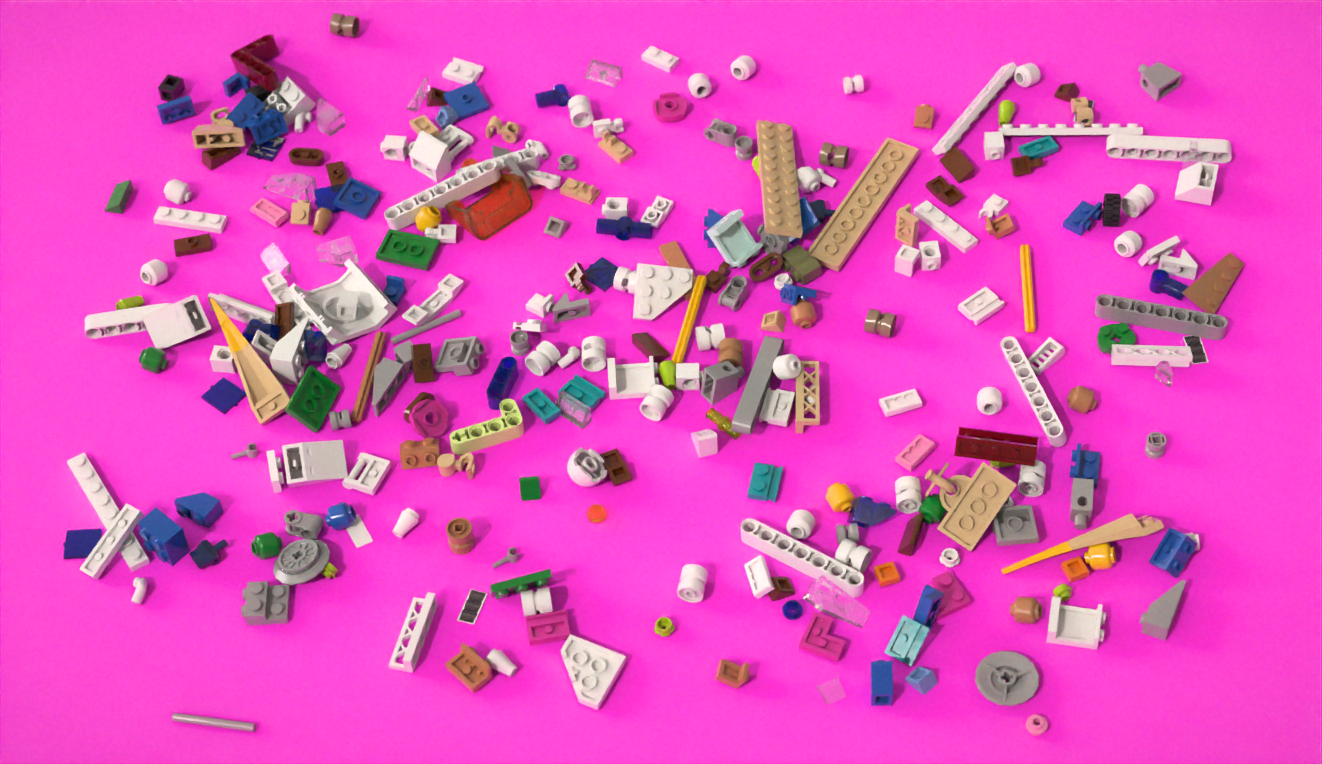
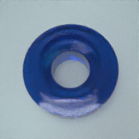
M789 600L783 605L782 613L785 618L796 620L802 616L803 608L798 601Z

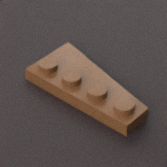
M1229 252L1184 290L1182 294L1206 313L1215 314L1244 263Z

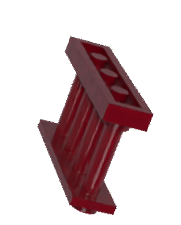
M959 427L954 456L1035 467L1038 437Z

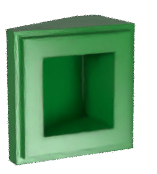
M539 476L519 478L522 501L541 499Z

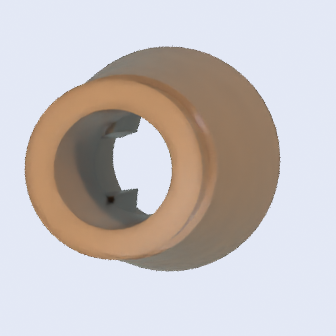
M319 208L315 212L312 230L314 234L323 235V232L333 219L332 212L329 209Z

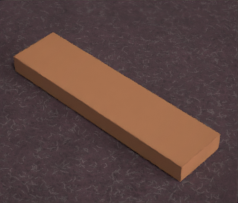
M676 241L659 246V251L667 266L691 269ZM694 273L692 277V288L689 289L685 294H683L686 301L690 300L696 282V277Z

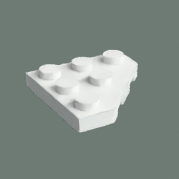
M638 263L633 319L652 321L692 288L693 269Z
M570 634L561 649V656L579 703L598 710L623 668L626 656Z

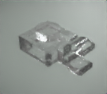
M1190 141L1189 154H1183L1182 170L1202 162V155H1197L1198 142Z

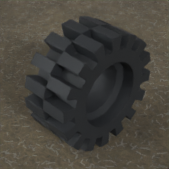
M1104 194L1103 226H1119L1120 194Z

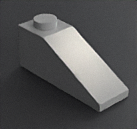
M384 357L374 369L372 405L376 417H379L406 377L404 364Z
M1181 580L1150 604L1147 613H1142L1139 622L1143 625L1141 633L1166 641L1184 593L1185 580Z

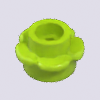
M328 562L321 574L330 579L331 577L336 578L335 575L339 571Z
M1063 583L1053 590V594L1055 597H1060L1061 602H1064L1072 596L1071 591L1073 589L1066 583Z
M661 617L657 619L654 631L656 634L666 637L674 631V625L669 618Z

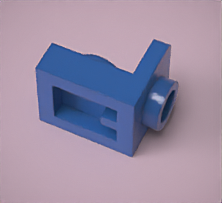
M387 275V285L383 293L398 307L406 292L405 281L398 276Z

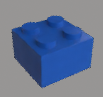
M154 508L138 522L139 533L145 541L143 543L145 548L149 552H155L163 563L167 562L174 566L190 552L183 528L159 509Z

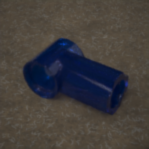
M557 84L552 90L534 94L537 108L554 104L564 107L568 105L571 99L565 84Z
M1162 269L1153 271L1149 283L1151 292L1156 294L1165 293L1180 301L1185 296L1182 292L1188 288L1187 285L1170 278L1168 273Z
M251 319L242 332L245 339L252 344L258 329L272 339L277 340L280 336V327L278 324H263L257 319Z

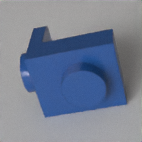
M239 72L222 82L225 95L229 98L242 89L251 88L249 78Z

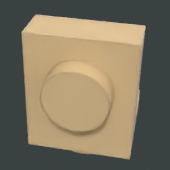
M298 200V203L292 202L290 224L310 226V215L313 206L309 201Z

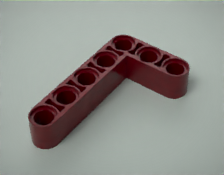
M265 35L231 53L230 57L236 71L243 76H247L249 80L267 91L276 90L281 86L276 70L263 62L279 52L273 35Z

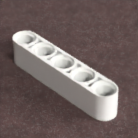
M533 147L493 158L501 174V178L497 182L511 178L509 175L510 170L504 164V161L509 157L513 158L524 174L530 170H537L540 166L538 150ZM479 163L460 168L456 171L455 175Z
M172 303L90 314L85 317V336L90 339H98L148 331L142 316Z

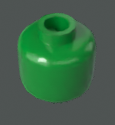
M151 346L143 349L139 357L141 368L158 374L161 369L165 370L169 361L166 359L164 351Z
M934 493L924 498L918 512L923 513V522L931 525L932 523H940L947 510L942 506L940 495Z
M273 532L258 534L251 542L252 553L260 560L278 556L280 548H282L281 538L277 537Z

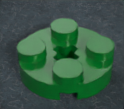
M1126 323L1102 326L1097 335V347L1102 353L1105 354L1107 352L1110 356L1112 344L1135 345L1136 342L1134 332L1129 329Z

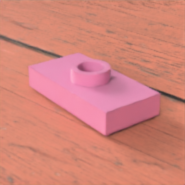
M263 197L250 207L252 213L276 228L289 217L288 212Z
M919 434L895 457V462L911 472L935 448V443Z

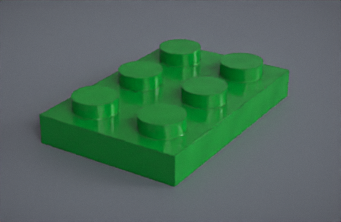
M389 229L375 254L376 260L427 271L440 246V240Z
M311 365L307 367L284 411L315 433L323 423L341 387Z
M547 569L491 584L489 587L490 596L502 599L508 597L510 592L515 591L516 594H520V591H527L532 586H535L536 589L546 587L552 578L551 570Z

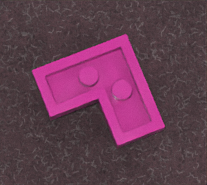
M950 570L932 578V585L944 593L935 622L971 605V599Z
M814 612L799 643V649L838 662L846 646V641L828 635L834 623V618Z

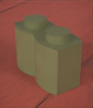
M797 245L781 255L784 262L782 269L792 274L796 282L805 285L821 275V265L802 246Z

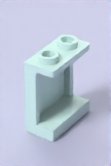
M741 209L731 211L706 231L724 260L730 264V268L742 267L747 263V259L757 255L760 252L759 249L763 246L762 242H755L740 219L744 216Z

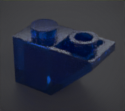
M862 495L853 500L847 522L857 523L859 527L866 529L895 515L897 510L892 509L891 505L880 502L878 504L873 502L872 498Z

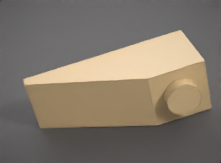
M215 124L197 125L191 132L195 149L246 145L243 128Z

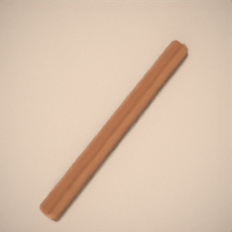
M378 331L375 334L352 411L351 421L355 423H360L363 418L374 380V369L379 363L386 333Z

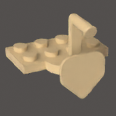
M947 462L938 475L932 469L926 473L925 479L933 483L924 496L928 497L935 485L941 488L940 501L948 513L937 529L971 552L1017 484L984 462L981 463L972 478L965 475H955L945 480L941 476L949 466Z

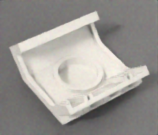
M351 259L344 263L348 270L340 279L333 283L310 291H306L294 283L289 287L293 293L294 301L332 345L380 329L398 309L366 272ZM340 290L359 292L355 321L337 318Z

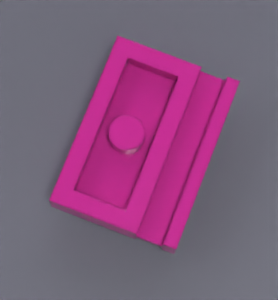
M566 609L525 616L530 646L566 640L570 635Z

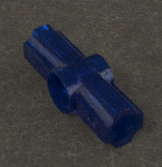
M622 216L618 220L598 218L596 234L615 235L617 239L622 241L629 240L630 237L651 239L653 225L652 223L634 222L626 216Z

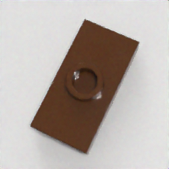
M343 161L325 164L332 192H340L348 180Z
M210 233L175 239L176 257L212 251Z
M293 302L275 305V340L279 341L294 328Z
M431 343L410 345L414 383L435 381Z

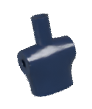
M821 199L809 202L821 224L824 223L825 216L832 217L836 211L826 209L825 201Z
M223 539L217 544L212 545L208 540H203L189 554L201 570L206 566L218 564L221 561V556L218 552L227 547L228 543Z

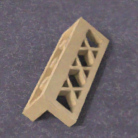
M800 361L801 372L795 378V433H803L804 425L820 424L819 361ZM804 367L815 368V371L809 375L804 371ZM808 381L815 385L810 390L804 386ZM809 395L815 400L810 405L804 401ZM810 411L815 415V419L804 418V415Z

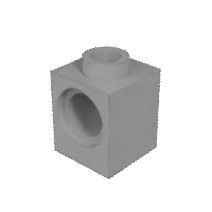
M410 340L394 348L395 359L397 362L404 364L407 375L413 372L410 346L413 343Z

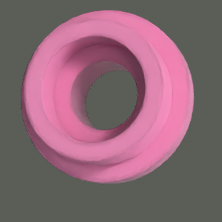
M1032 715L1026 720V729L1031 735L1040 736L1047 730V721L1040 715Z

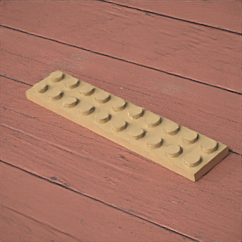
M757 120L756 134L765 233L801 238L803 230L792 125Z
M887 137L807 251L808 254L814 257L820 265L839 271L918 156L919 148Z

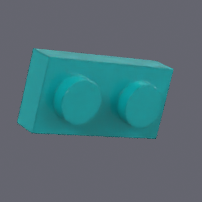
M1048 135L1019 146L1018 152L1021 156L1029 155L1030 160L1058 152L1059 146Z
M538 387L522 397L523 402L545 424L561 415V410Z

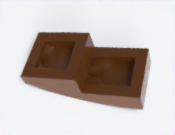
M941 175L926 183L925 187L938 200L949 207L964 199V196L955 185H949Z
M617 448L599 454L605 461L603 463L604 470H607V476L613 486L632 480L628 467L623 462Z

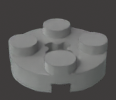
M764 224L758 227L757 235H761L762 239L759 242H762V248L767 254L775 252L782 255L787 251V244L790 242L788 236L765 233Z

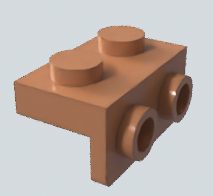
M425 438L423 441L406 440L400 443L399 453L402 469L438 466L437 459L440 456L439 439Z
M462 643L460 645L461 652L445 663V666L472 693H475L492 679V666L486 659L480 658L473 647H468L465 643Z

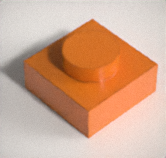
M1080 556L1061 563V569L1070 583L1089 576V570Z
M893 561L874 566L873 571L880 587L900 582V576Z

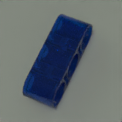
M504 357L500 361L487 388L488 406L492 410H500L499 405L501 401L508 399L518 378V366L514 357Z

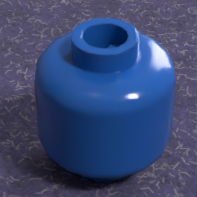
M346 502L330 506L325 516L327 525L329 527L332 526L336 531L352 526L356 519L353 506L351 504L348 505Z

